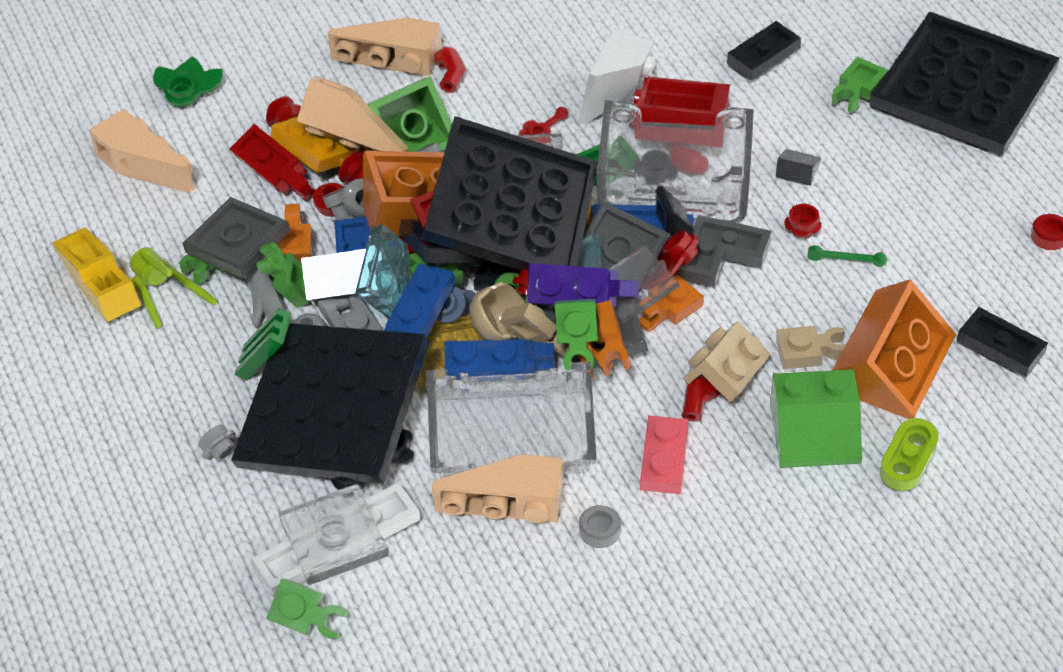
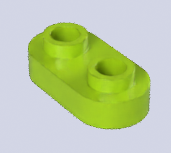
M920 418L908 419L901 423L881 462L880 476L888 487L899 491H906L915 488L920 483L936 451L939 439L938 431L932 423Z

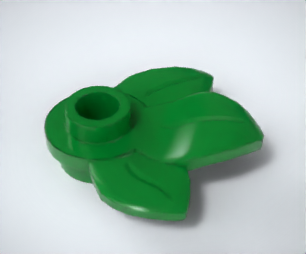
M194 56L187 59L175 70L166 67H156L153 74L154 85L164 92L166 101L178 107H185L194 103L200 95L215 90L223 80V69L215 68L204 71Z

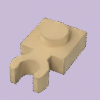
M527 303L505 309L500 323L519 339L554 343L555 354L557 351L561 356H564L569 343L557 344L556 325L545 316V312L541 308Z
M816 326L777 329L776 343L782 369L822 366L823 356L832 360H838L846 344L837 345L834 343L843 342L844 328H830L824 334H817Z

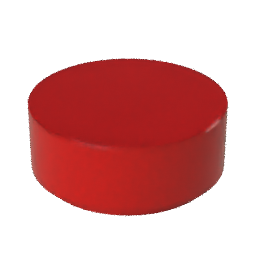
M1056 214L1038 216L1032 225V241L1038 247L1045 250H1059L1063 248V217Z

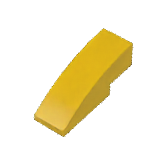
M86 227L52 242L54 250L78 287L106 322L141 306L132 280L117 266L113 254Z

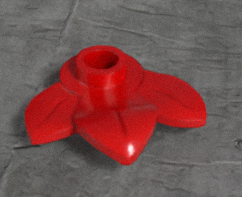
M681 230L673 235L665 244L663 252L655 264L657 267L655 274L643 285L642 290H655L668 281L681 265L689 263L698 252L696 248L698 238L694 234H688L685 230Z

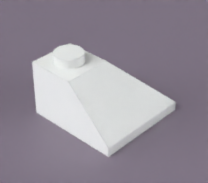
M616 27L613 28L589 72L579 119L580 123L586 125L634 92L643 77H650L656 58L651 57L653 41Z

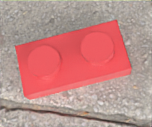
M648 415L640 476V491L681 494L688 419Z

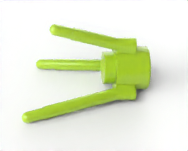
M142 248L132 256L130 268L136 274L132 278V283L139 290L156 328H161L162 323L146 286L160 285L167 277H173L203 300H206L213 306L217 305L218 300L173 268L167 260H163L152 248Z

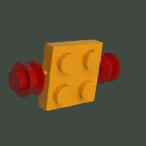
M282 96L269 104L266 113V123L272 128L270 137L316 173L340 166L338 177L344 184H349L353 180L363 178L364 151H372L373 148L362 144L360 148H353L340 143V137L327 132L326 136H320L305 130L306 124L297 121L301 105L294 104V101L288 96Z

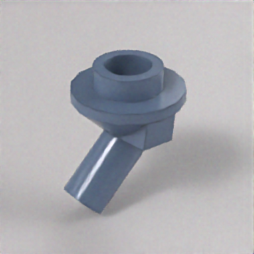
M454 286L436 320L444 324H451L461 317H467L469 304L472 302L471 299L475 296V293L471 290L463 293L461 289Z

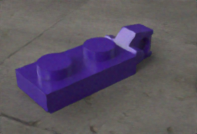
M530 263L528 265L526 304L555 306V301L595 299L596 304L611 300L613 307H616L617 298L633 300L635 297L638 298V281L618 280V271L608 270L609 268Z

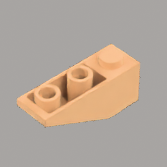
M400 18L330 29L328 32L332 60L424 76L431 75L435 66V53L442 49L440 23L413 18Z
M319 76L310 79L297 118L298 122L306 124L305 130L320 136H326L327 132L340 137V143L353 148H360L362 144L375 149L374 151L407 152L408 146L352 88Z
M122 109L89 129L95 155L116 174L188 193L194 190L191 175L193 167L188 158L183 154L178 155L172 150L165 138L160 135L157 137L152 133L141 118H135L127 110Z
M521 454L434 480L432 484L434 512H444L453 516L467 514L486 516L491 519L512 518L528 520L533 523L545 521L558 523L563 488V458Z

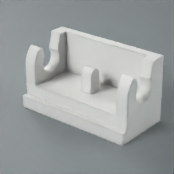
M378 247L301 258L307 301L372 291H384L386 289L382 253Z

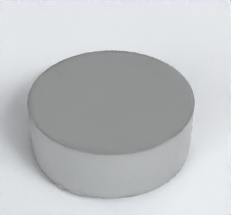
M596 505L589 507L581 514L579 519L581 539L587 545L594 548H606L613 545L621 534L620 516L614 509L608 506Z

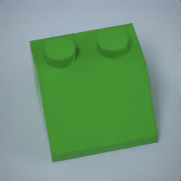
M431 76L367 103L408 146L407 152H416L418 149L437 142L440 151L445 149L452 124Z
M854 369L773 374L770 408L780 468L861 464L860 399Z

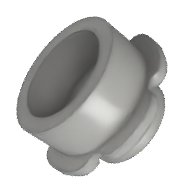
M223 424L211 428L198 442V446L203 451L202 457L209 460L214 458L218 462L227 458L236 448L234 444L236 433L233 430L228 431Z

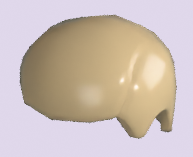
M499 282L477 292L469 304L472 326L483 340L501 341L517 338L514 333L500 323L505 309L526 303L521 295L516 293L517 290L505 282Z

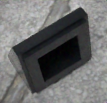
M785 149L777 160L776 177L811 186L821 162V157Z
M662 185L657 186L655 190L656 215L663 230L670 233V238L681 230H685L688 234L694 232V227L683 205Z

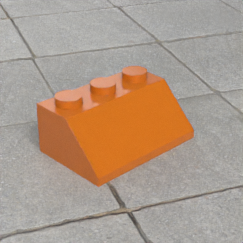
M364 151L363 210L372 236H401L399 234L401 219H418L410 199L434 190L444 152Z
M911 279L875 290L832 370L854 369L860 401L907 419L914 418L956 333Z

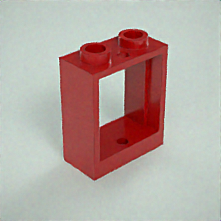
M644 77L642 88L635 89L634 102L630 107L629 125L635 126V139L722 148L728 115L730 84Z

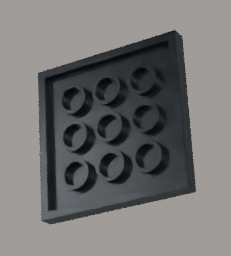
M929 11L871 94L870 106L1003 155L1055 73L1060 57Z
M455 116L450 128L421 239L521 271L524 269L528 270L530 263L577 266L599 161Z
M289 323L283 345L266 362L231 461L237 468L384 484L430 343L425 334Z

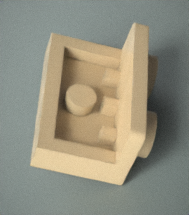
M739 321L735 322L726 331L720 326L704 342L709 348L707 349L703 346L687 362L692 368L683 379L690 384L702 374L731 402L742 392L771 353Z

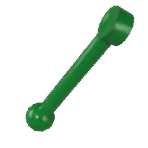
M813 245L808 248L807 253L808 258L812 261L831 258L872 262L878 267H882L887 263V256L882 252L868 255L823 250L820 246Z

